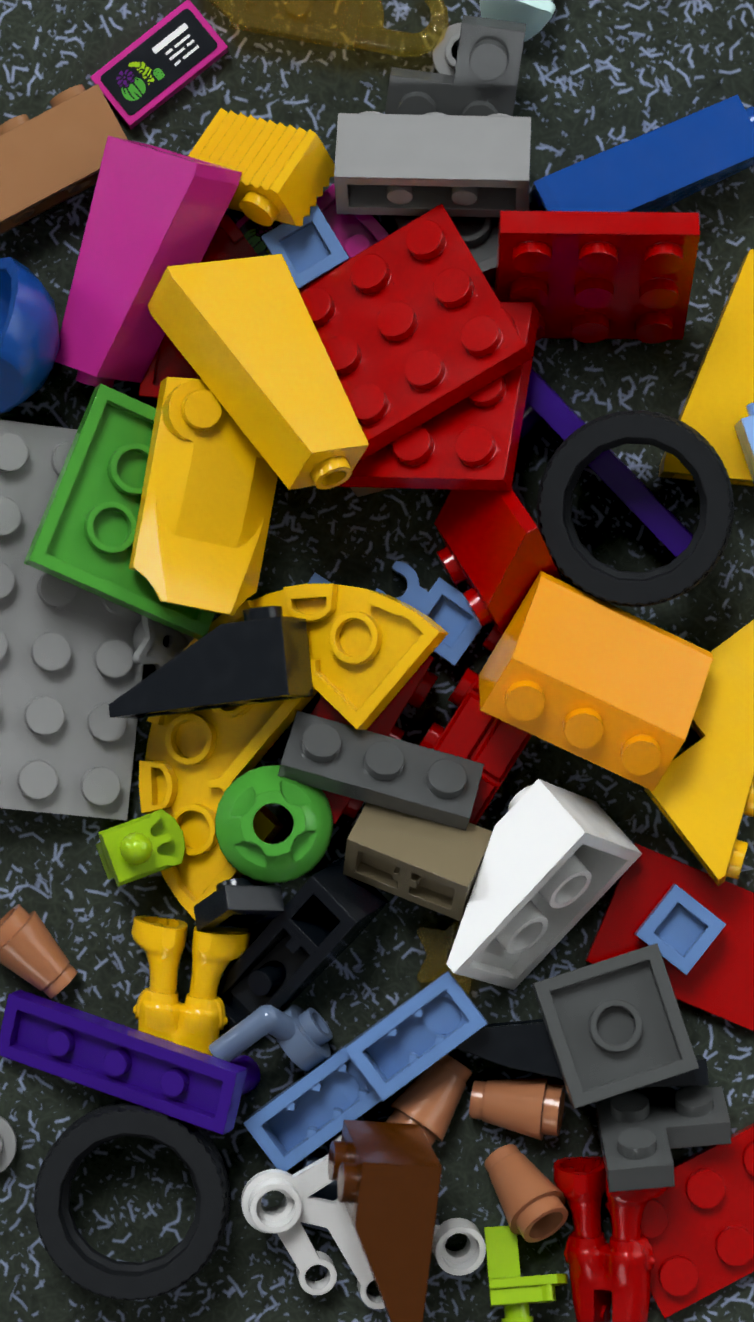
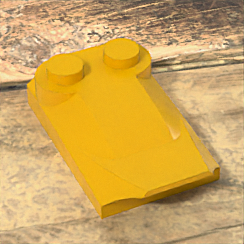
M166 377L160 383L129 569L138 571L148 580L161 602L234 617L239 607L249 597L257 593L278 476L202 379Z

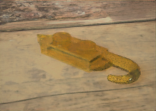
M207 0L230 20L231 29L351 51L360 49L404 58L420 57L434 50L444 39L449 25L448 9L443 0H424L429 6L431 13L430 22L423 31L418 33L383 28L384 10L381 0Z

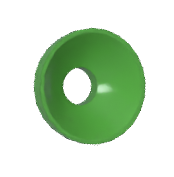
M280 765L255 768L236 778L224 792L218 804L215 817L216 837L220 849L228 862L247 877L266 883H284L297 879L312 870L328 849L333 832L332 811L324 792L321 789L278 776ZM268 804L284 806L293 817V830L290 836L278 844H269L262 841L253 828L256 813L260 808Z

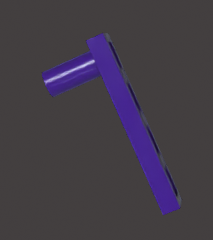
M531 367L519 442L543 419L565 440L586 423ZM611 449L602 452L588 465L675 557L680 555L689 546L693 535Z
M21 989L8 994L0 1030V1056L221 1135L234 1130L241 1096L254 1090L259 1084V1066L249 1056L238 1055L228 1062Z

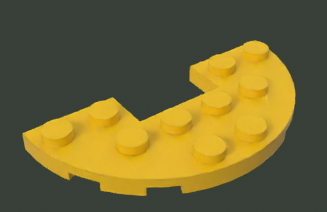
M332 583L283 587V590L266 594L253 601L246 600L239 607L234 617L222 614L211 623L208 630L209 633L220 624L244 621L243 610L256 607L282 606L283 616L306 619L313 694L315 696L319 692L357 730H367L448 635V632L434 620L405 602L369 589ZM194 638L185 649L190 647L198 640ZM313 697L148 717L147 721L152 724L147 741L145 760H139L141 813L149 814L163 809L175 818L183 831L185 852L182 863L162 870L161 873L179 903L194 920V906L214 893L217 884L229 879L241 878L244 875L228 862L220 849L216 837L215 817L218 804L224 792L236 778L252 770L294 721L296 712L302 711ZM266 806L260 808L254 817L253 828L255 833L262 841L269 844L285 827Z

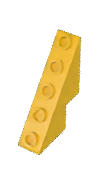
M754 619L711 651L713 660L690 725L700 737V740L671 762L654 791L644 787V791L717 886L725 882L726 876L739 879L749 842L738 840L737 837L743 816L746 815L754 818Z

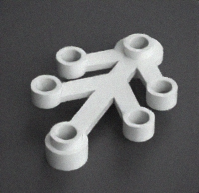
M342 1134L335 1141H341ZM329 1154L293 1175L281 1169H268L257 1173L246 1183L241 1194V1208L245 1219L254 1229L260 1232L278 1234L296 1265V1274L300 1286L305 1292L317 1296L328 1293L336 1283L337 1272L332 1259L326 1253L315 1250L301 1222L324 1227L329 1230L357 1278V1289L364 1304L372 1309L385 1308L380 1296H372L367 1293V1287L374 1279L345 1203L339 1202L338 1198L332 1201L311 1196L334 1181L330 1180L328 1175ZM279 1191L284 1194L281 1204L273 1208L265 1207L261 1204L262 1198L266 1193ZM452 1218L444 1221L441 1225H435L432 1252L439 1266L445 1272L456 1276L467 1275L478 1269L484 1261L486 1245L477 1226L464 1218ZM457 1233L467 1236V1243L463 1249L450 1251L445 1247L446 1241L450 1236ZM322 1265L328 1269L325 1277L319 1281H310L305 1278L306 1272L312 1266Z

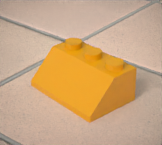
M540 571L479 673L480 711L654 791L686 740L713 660V655L711 652Z

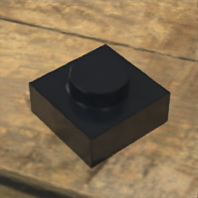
M234 878L223 881L216 885L214 893L194 906L197 931L254 932L285 911L281 886H255L254 880L251 878Z

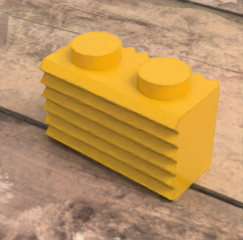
M223 108L219 109L188 155L242 172L239 186L228 208L243 212L249 219L262 226H271L274 221L293 226H303L304 217L310 216V207L316 206L317 197L323 196V188L329 186L330 177H334L335 164L319 136L311 129L307 132L301 127L296 129L290 124L287 127L281 122L276 124L272 120L266 122L261 117L257 120L252 115L247 117L241 112L239 115L232 110L228 113Z

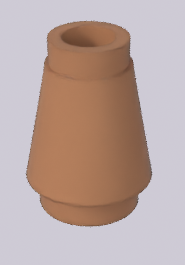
M18 904L0 919V964L38 990L43 991L50 999L55 997L73 980L78 971L70 964L69 959L36 911L28 913Z
M446 1054L423 1071L389 1105L393 1112L386 1122L419 1124L431 1146L435 1140L442 1142L465 1090L466 1082L472 1075V1072L462 1063Z
M550 1077L487 1080V1082L474 1080L470 1097L469 1116L471 1119H479L541 1141L544 1135L559 1136L564 1114L565 1085L550 1083Z
M504 1145L487 1157L484 1167L489 1173V1178L512 1233L522 1235L526 1242L533 1243L548 1238L564 1225L568 1218V1211L564 1206L566 1201L564 1193L521 1153L516 1145Z

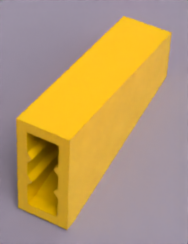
M750 249L740 266L678 420L695 429L712 445L721 458L732 485L754 487L734 427L741 418L749 416L746 405L754 402V249ZM665 451L659 467V477L694 481L692 474L674 455Z
M275 254L167 266L147 305L151 316L289 490L312 486L325 490L346 482L352 475L353 469L369 446V443L283 255Z

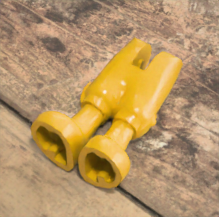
M147 915L135 916L131 934L135 943L146 953L150 976L149 987L142 990L136 1005L133 1007L135 1019H138V1030L213 1056L209 1045L219 1038L220 1030H223L224 1026L228 1023L223 1000L217 996L220 979L228 963L240 958L251 945V932L197 931V926L194 927L190 988L185 1002L181 1003L179 1002L177 980L181 955L186 944L188 924L179 919Z

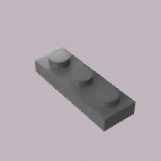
M297 711L278 776L466 831L484 764L371 731L357 730L350 725Z

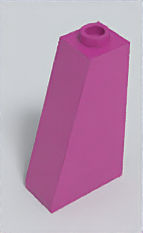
M113 136L107 137L59 334L60 348L55 359L57 363L78 370L76 381L94 387L102 383L112 389L115 380L142 382L165 336V332L151 316L147 305L167 266L201 263L239 186L242 172L154 145Z

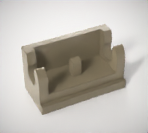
M366 802L347 838L343 874L462 921L492 831L470 822L465 831Z

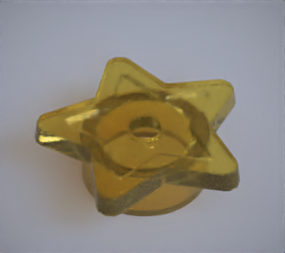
M455 920L446 930L420 927L417 930V935L427 956L416 976L417 981L420 983L433 982L449 970L466 994L469 995L472 978L454 974L446 965L448 961L447 953L452 949L461 921Z

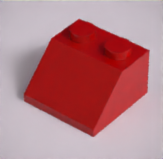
M512 488L511 491L451 490L434 523L446 546L436 552L454 585L464 580L468 583L471 589L462 594L481 627L492 621L502 636L540 571L561 581L562 579L537 525Z

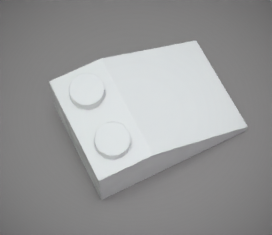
M538 779L533 785L523 788L512 798L508 805V812L494 826L446 965L454 974L512 990L516 989L642 853L596 801Z

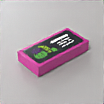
M186 0L94 73L90 79L94 85H99L106 100L127 126L132 129L229 52V49L190 0Z

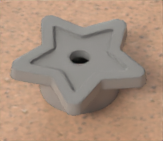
M141 615V620L136 626L133 636L135 653L132 661L135 664H154L156 670H158L180 654L194 638ZM167 635L169 642L164 646L163 639Z

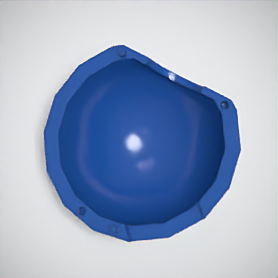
M12 257L0 258V414L11 411L43 387L60 348L59 328L53 298L30 269Z

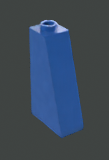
M737 94L533 182L529 205L533 211L657 212L754 165V107L751 106L745 109Z

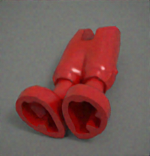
M565 1157L556 1160L553 1166V1181L556 1187L564 1193V1197L568 1201L575 1230L569 1234L563 1254L566 1263L569 1264L576 1322H610L611 1292L612 1322H648L650 1278L655 1258L650 1242L641 1234L642 1216L648 1201L661 1196L669 1187L609 1192L603 1157ZM605 1191L610 1206L612 1236L609 1243L606 1242L601 1225V1203Z

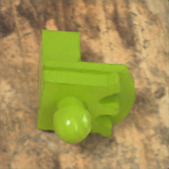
M163 809L98 832L101 842L96 844L108 880L115 879L117 887L181 864L185 852L183 831L175 818Z
M509 1225L484 1227L490 1307H504L502 1322H534V1317L530 1316L529 1304L556 1301L555 1286L568 1284V1274L521 1276L517 1234L511 1232Z

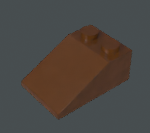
M343 1120L341 1141H332L328 1158L329 1179L337 1182L338 1201L345 1203L390 1322H423L442 1166L419 1124Z

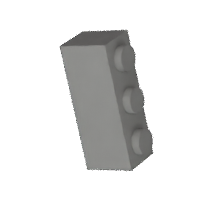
M365 111L359 114L338 113L334 168L337 214L421 216L441 203L449 216L500 217V211H529L531 117H517L502 113L488 116L446 115L439 112H430L423 115L383 114L376 111Z

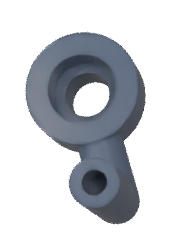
M292 1004L282 1012L272 1005H262L209 1045L210 1052L214 1057L230 1062L266 1034H270L276 1038L286 1055L300 1069L310 1072L331 1056L328 1041L333 1038V1035L324 1018L311 1007L304 1011L299 1006Z

